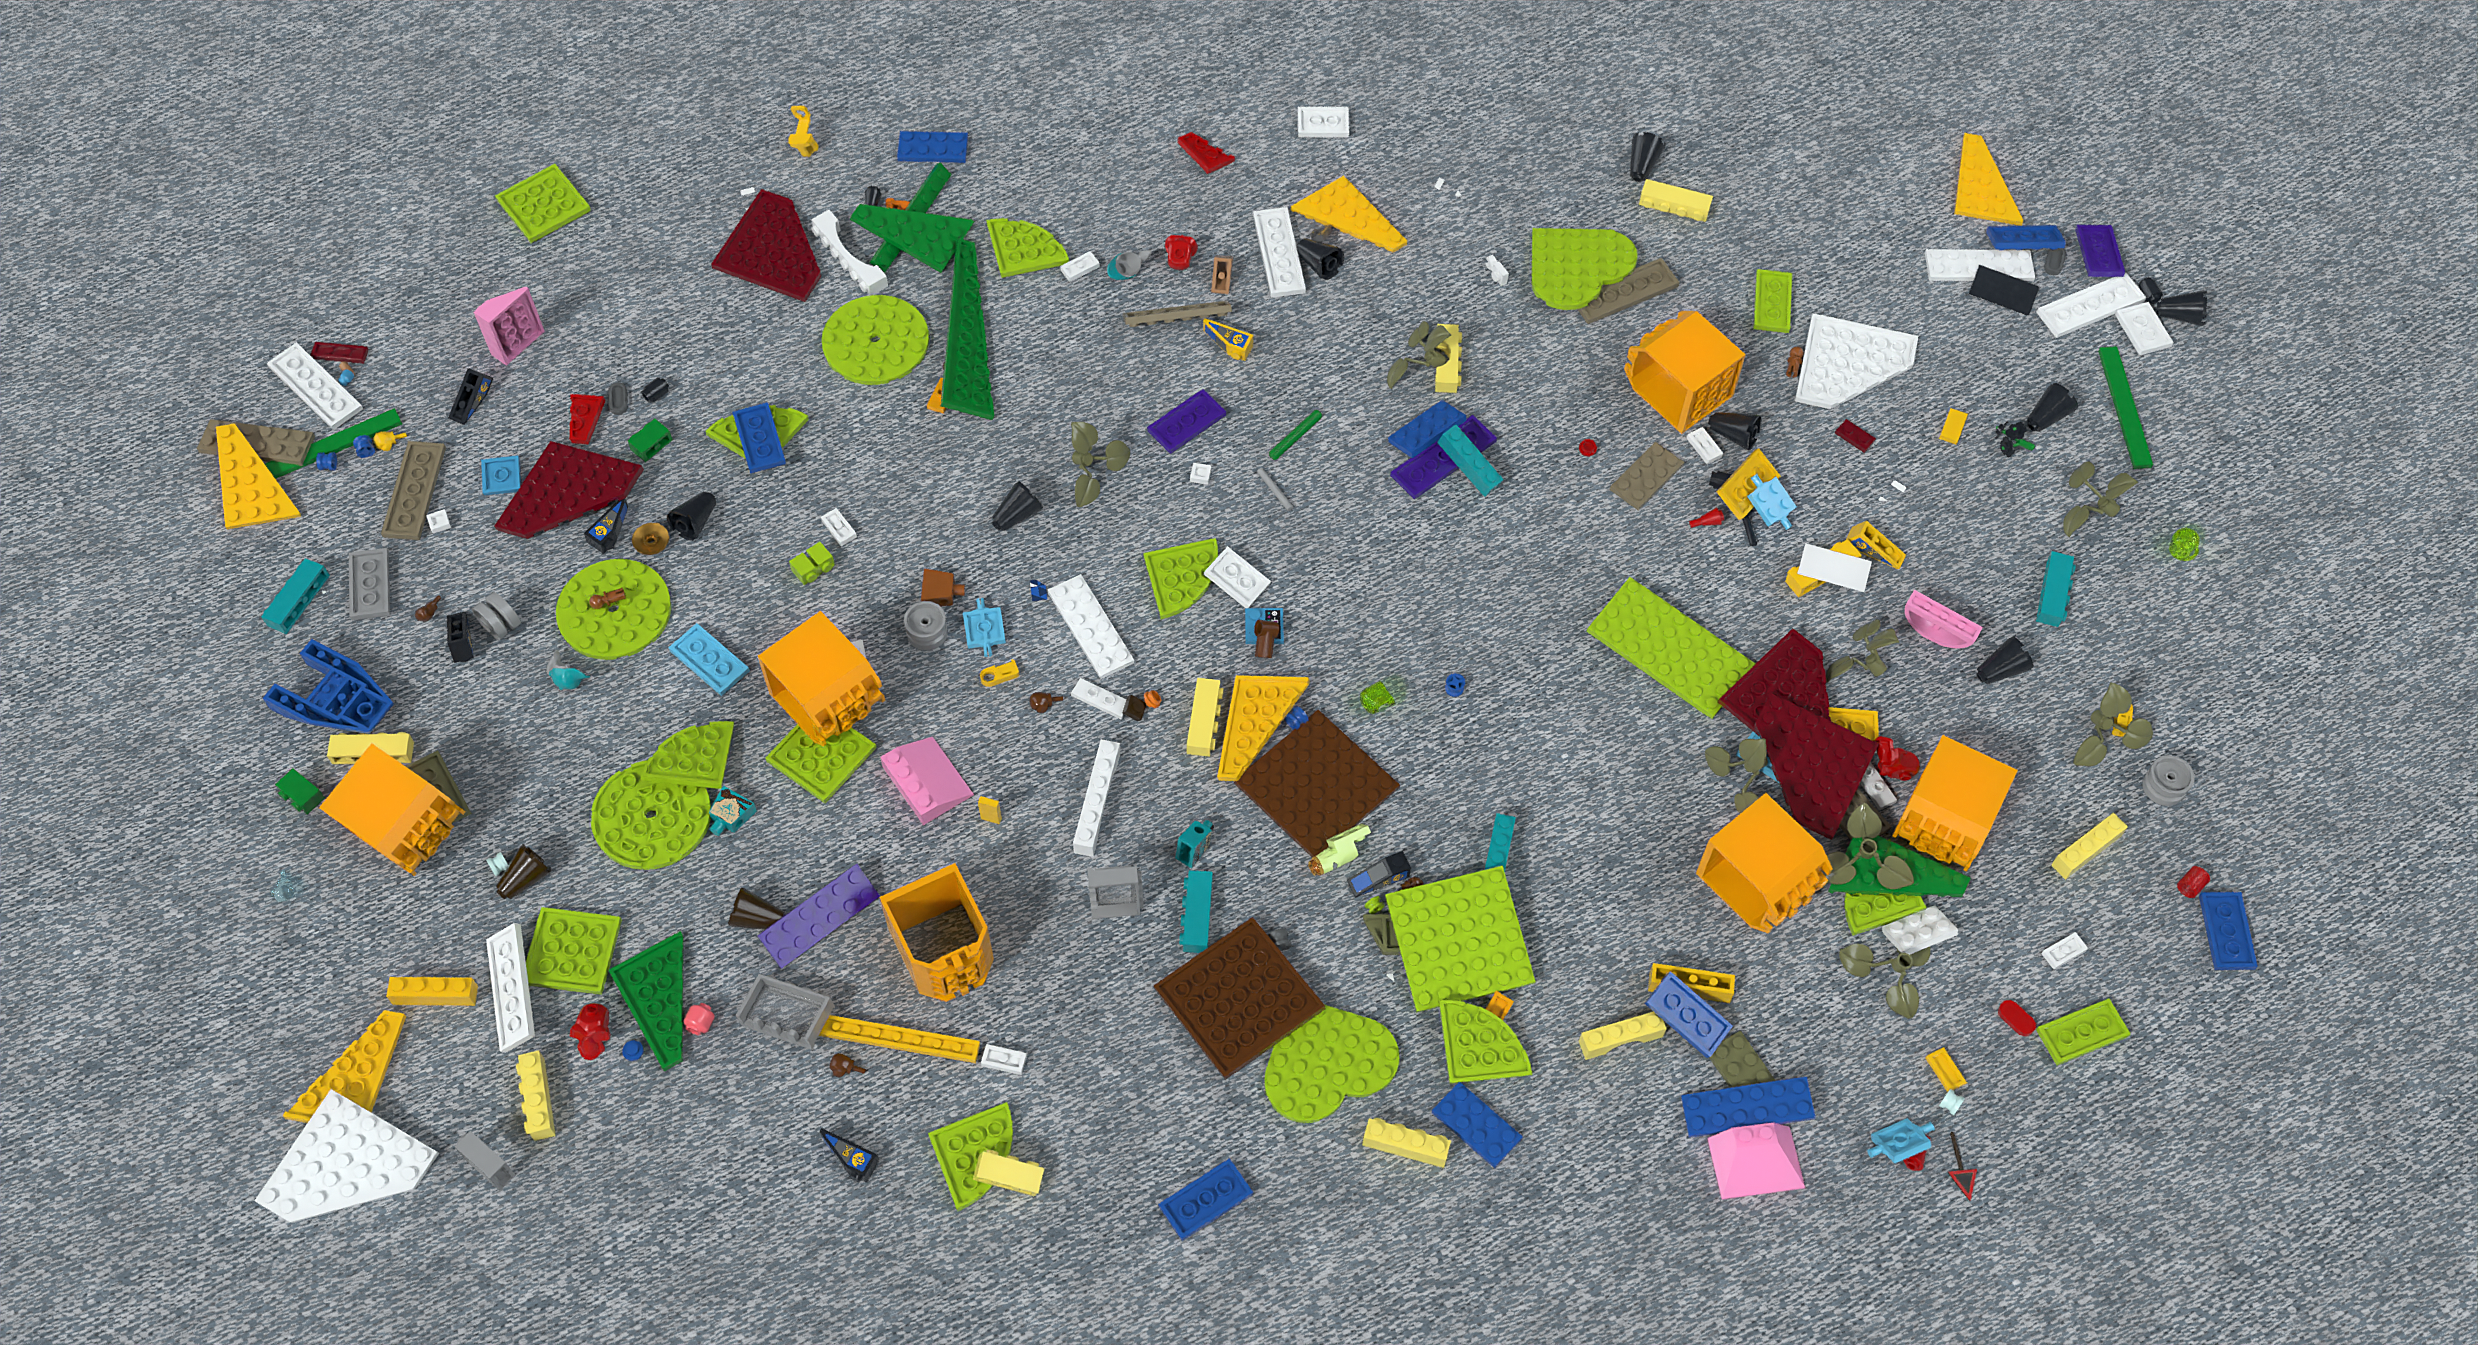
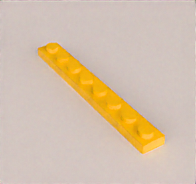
M829 1015L819 1034L822 1037L976 1063L980 1048V1041L833 1015Z

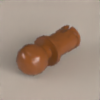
M1798 346L1791 348L1789 352L1790 357L1788 358L1789 364L1786 375L1790 378L1792 372L1793 378L1797 377L1799 365L1802 363L1801 358L1804 355V351Z
M623 587L607 593L604 591V596L598 594L591 596L589 604L593 609L602 608L604 603L610 606V603L626 599Z

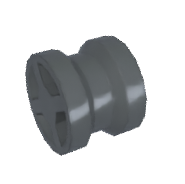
M1277 929L1268 934L1280 951L1287 950L1292 946L1291 941L1287 938V929Z

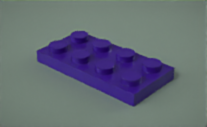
M2077 225L2075 231L2088 277H2124L2125 269L2112 225Z
M1202 389L1149 425L1147 431L1171 454L1225 417L1226 411Z

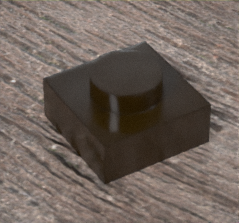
M1133 695L1127 696L1122 713L1136 721L1142 720L1146 703Z

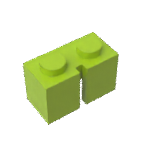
M820 541L806 550L810 556L809 558L802 552L789 561L791 571L803 585L814 582L819 575L829 572L835 566L833 556Z

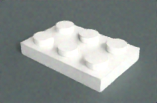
M1298 107V137H1349L1348 107Z
M2149 302L2116 311L2115 316L2139 356L2169 348L2173 345L2172 339Z
M1228 546L1204 572L1206 577L1245 608H1249L1271 583L1269 579Z
M1935 905L1882 926V932L1901 953H1908L1909 955L1958 935V929Z

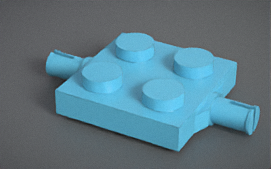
M1758 474L1754 475L1751 479L1757 488L1747 497L1766 525L1770 526L1774 522L1781 521L1786 530L1793 525L1787 516L1797 506L1780 481L1775 477L1769 482L1763 483Z
M978 598L976 599L978 609L963 612L968 649L983 647L984 656L988 657V650L989 657H991V646L1006 643L1001 608H985L984 599L980 598V604Z
M1906 1118L1872 1133L1871 1139L1877 1146L1868 1149V1155L1873 1158L1882 1153L1887 1155L1894 1163H1897L1932 1147L1931 1140L1925 1134L1935 1130L1934 1125L1929 1122L1918 1126Z

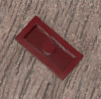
M1847 419L1835 431L1836 435L1863 453L1876 440L1875 437Z

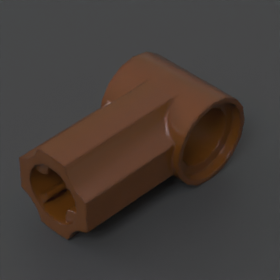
M1259 619L1254 627V633L1257 636L1255 657L1272 658L1274 639L1278 636L1279 624L1274 621Z

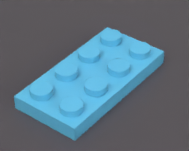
M697 623L668 647L673 655L721 696L750 672L748 666Z

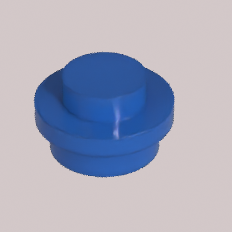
M635 1040L627 1042L622 1049V1054L628 1061L640 1059L644 1052L642 1044Z

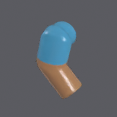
M344 361L339 365L343 372L338 382L346 386L352 381L355 373L349 364Z

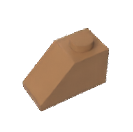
M1216 255L1214 257L1212 293L1229 294L1233 268L1232 256Z

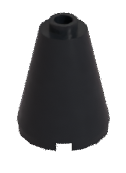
M1644 132L1643 135H1639V133L1633 135L1630 177L1635 182H1642L1647 179L1665 150L1666 143L1664 142L1663 144L1661 142L1662 138L1655 134Z
M1307 238L1300 240L1297 244L1298 254L1322 279L1329 280L1339 272L1337 270L1339 265L1342 266L1344 263V252L1339 247Z
M2207 290L2161 298V302H2157L2156 313H2160L2161 317L2204 326L2205 322H2202V319L2206 318L2207 297H2204V295L2207 294Z
M2058 383L2049 385L2027 418V426L2032 431L2040 432L2075 412L2078 408L2076 398L2074 396L2071 398L2067 394L2069 390Z
M1715 412L1708 421L1711 430L1747 450H1751L1757 439L1755 436L1756 433H1760L1762 424L1760 415Z
M1020 481L1014 484L991 517L993 520L991 523L998 531L1000 529L1005 531L1043 508L1039 500L1035 496L1033 497L1030 493L1031 491Z
M701 492L672 509L667 515V522L673 531L676 529L680 532L678 536L686 540H695L716 506L715 496L710 492Z
M2016 637L2008 638L1977 668L1978 672L1976 675L1980 682L1990 684L2028 672L2034 667L2029 652L2023 651L2021 647L2024 645Z

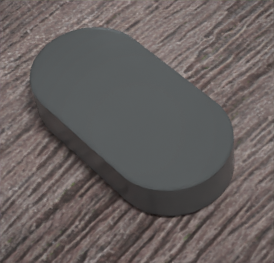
M2064 248L2048 250L2044 270L2049 275L2055 276L2061 273L2066 257Z
M620 382L613 383L608 389V406L611 413L615 415L625 413L628 408L627 388Z

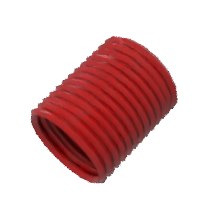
M2193 866L2177 883V888L2184 896L2195 898L2210 882V876L2203 868Z

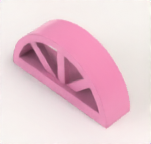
M1916 590L1913 591L1905 605V616L1910 625L1923 637L1944 647L1956 649L1969 647L1976 641L1983 628Z

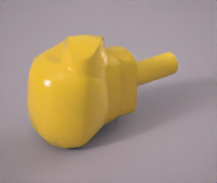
M393 431L379 432L374 436V444L378 449L390 451L392 444H396V439L407 437L406 432L394 435Z

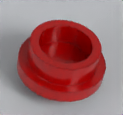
M1585 439L1579 444V452L1587 457L1593 456L1597 452V445L1593 440Z

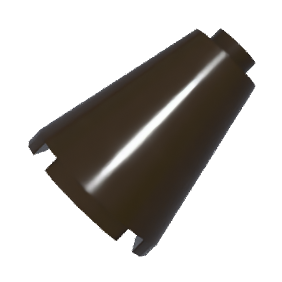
M523 843L496 885L498 890L496 892L503 899L507 897L512 899L549 875L553 870L550 866L544 865L545 861Z
M741 887L734 902L728 926L765 930L782 918L785 912L746 888Z

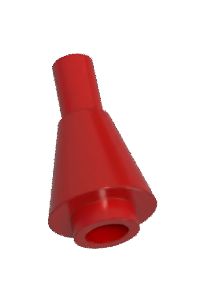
M1716 507L1700 518L1689 521L1690 528L1700 525H1722L1721 521H1724L1722 511H1718Z
M1927 1149L1904 1159L1903 1161L1907 1168L1912 1171H1921L1924 1167Z

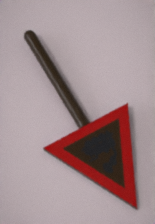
M1951 1132L1950 1136L1959 1171L1947 1173L1967 1199L1971 1201L1977 1169H1963L1955 1134Z

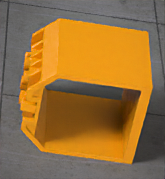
M1680 311L1677 319H1669L1663 324L1660 323L1652 332L1646 333L1641 338L1639 346L1629 347L1627 358L1631 361L1632 365L1627 362L1624 370L1633 390L1683 434L1733 397L1746 354L1699 312Z
M822 611L816 613L757 656L769 694L814 743L825 746V740L833 734L838 736L842 732L848 731L858 720L864 719L872 711L871 706L876 702L883 703L885 701V696L879 690L882 687V683L868 660Z
M1942 735L1892 836L1896 838L1899 835L1909 840V844L1917 850L1933 855L1937 860L1945 861L1949 864L1953 861L1963 866V870L1967 872L1973 859L1976 858L2018 770Z
M372 743L319 807L354 835L413 876L417 874L414 870L421 861L424 860L426 862L430 856L436 853L437 847L441 842L448 838L450 831L454 827L452 823L457 816L465 814V811L457 806L453 800Z
M1765 793L1709 839L1696 874L1751 928L1770 933L1773 928L1769 924L1770 922L1778 926L1787 917L1791 919L1799 911L1798 908L1801 905L1805 907L1813 899L1812 895L1823 888L1828 882L1822 870L1829 875L1833 868L1822 845Z
M956 863L879 897L888 930L919 994L947 1002L956 998L954 993L958 990L962 996L970 993L968 985L972 984L974 989L984 985L994 960L989 931ZM962 904L979 937L978 941L944 955L931 963L914 959L901 932Z

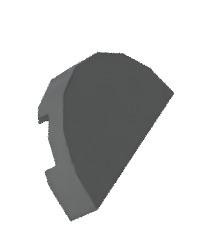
M1332 225L1323 226V230L1320 231L1314 229L1310 234L1311 240L1325 241L1333 231Z

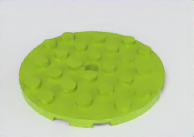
M887 295L864 296L844 304L830 316L822 333V349L829 366L835 372L844 376L845 379L865 385L886 384L897 378L905 377L922 362L929 346L928 327L922 314L910 303ZM876 336L880 338V340H878L877 342L871 341V339Z
M628 559L605 560L584 568L568 581L561 591L556 605V621L564 640L577 652L601 660H615L627 655L632 656L644 650L643 648L651 642H655L662 634L671 613L670 594L662 577L649 566ZM623 587L626 599L610 603V606L604 603L600 609H593L590 606L589 599L591 596L596 594L604 596V591L607 593ZM617 605L619 607L617 611H609V608Z
M647 760L631 764V767L621 772H616L603 784L593 801L590 821L594 838L601 850L616 863L639 870L663 868L685 858L703 840L711 820L709 815L711 802L705 787L642 781V773ZM649 811H656V816L647 818L646 814Z

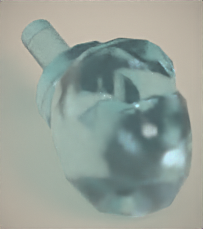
M285 870L280 871L281 880L277 881L276 888L270 891L271 897H275L278 902L290 900L294 896L291 880L286 878Z

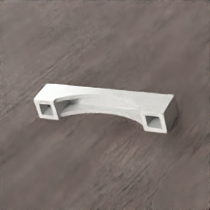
M830 210L812 219L814 235L816 237L820 236L823 245L831 249V254L835 259L838 258L844 270H849L851 278L859 282L863 292L874 295L888 287L887 276L877 265L871 266L859 261L844 248L838 238V232L841 231L839 220Z
M1100 740L1073 841L1074 853L1094 857L1106 798L1121 754L1120 743Z

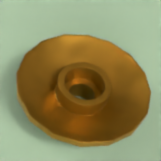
M647 523L638 527L633 533L632 544L637 552L643 555H654L666 548L670 537L668 530L663 525Z

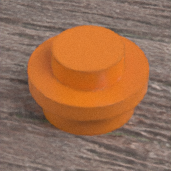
M1151 690L1144 693V702L1147 706L1151 708H1158L1162 699L1156 691Z

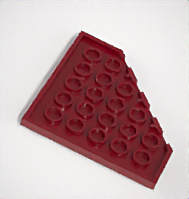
M763 189L759 191L711 263L712 269L806 302L822 277L792 199Z
M550 441L494 527L498 531L529 539L534 537V533L541 530L546 532L558 527V523L565 520L572 521L584 516L583 513L593 509L596 511L608 506V503L618 499L620 501L625 499L644 468L640 464Z
M1793 628L1718 700L1721 706L1754 733H1756L1754 728L1755 722L1771 693L1831 721L1829 716V699L1826 691V675L1823 667V652Z
M1771 693L1755 722V731L1759 734L1760 739H1766V756L1769 757L1776 780L1779 781L1785 801L1793 813V819L1801 826L1832 840L1879 743Z

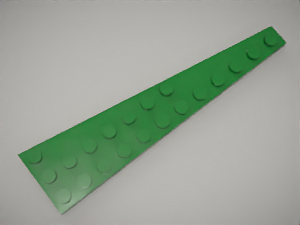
M958 238L955 250L940 406L993 420L994 407L993 398L990 393V371L987 366L988 354L986 351L983 310H981L982 300L979 295L980 282H978L976 247L974 242Z

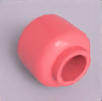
M704 1003L692 1005L684 1018L686 1030L695 1035L707 1033L715 1018L713 1012L710 1011L711 1007Z

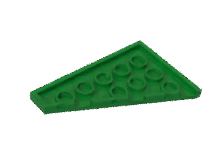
M859 204L850 218L854 223L940 273L943 272L954 255L958 238L964 240L974 224V221L971 219Z
M1878 835L1872 840L1877 844L1876 853L1879 854L1880 861L1884 863L1888 856L1901 858L1910 868L1914 883L1899 889L1885 888L1877 879V872L1881 867L1878 865L1875 857L1870 859L1859 857L1851 864L1856 870L1854 878L1846 884H1831L1828 890L1831 894L1834 892H1848V894L1861 893L1864 895L1888 893L1893 895L1905 894L1907 896L1938 895V897H1962L1971 878ZM1862 837L1852 838L1845 853L1849 861L1859 852L1860 845L1863 842Z
M681 931L608 970L663 1071L683 1061L684 937Z

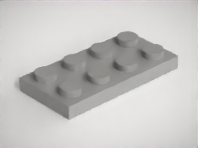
M382 548L349 553V617L351 620L389 616L390 579L388 549Z

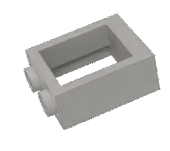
M471 1131L461 1136L454 1146L461 1156L499 1191L515 1176L507 1163Z

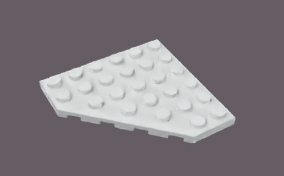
M1813 313L1795 402L1832 409L1911 369L1914 364L1918 336Z
M331 1089L259 1193L255 1202L285 1220L295 1223L307 1218L321 1216L366 1202L413 1191L439 1153Z

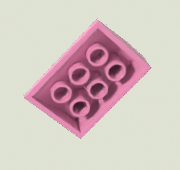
M527 287L487 300L474 311L491 355L506 366L545 332Z
M933 737L896 747L880 757L884 770L923 825L974 795Z

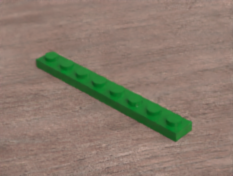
M941 162L934 166L905 210L921 213L927 212L952 175ZM884 240L870 260V263L873 266L877 265L883 273H886L900 252V249Z

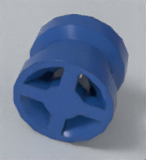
M361 435L353 440L358 457L366 458L375 453L370 436Z
M319 452L316 458L318 470L324 471L329 469L330 471H335L337 467L336 453L330 452L325 454Z
M1457 673L1449 675L1446 679V693L1452 697L1460 696L1464 691V677Z
M1295 706L1292 712L1288 713L1284 719L1293 730L1295 728L1298 730L1302 723L1308 721V716L1303 709Z

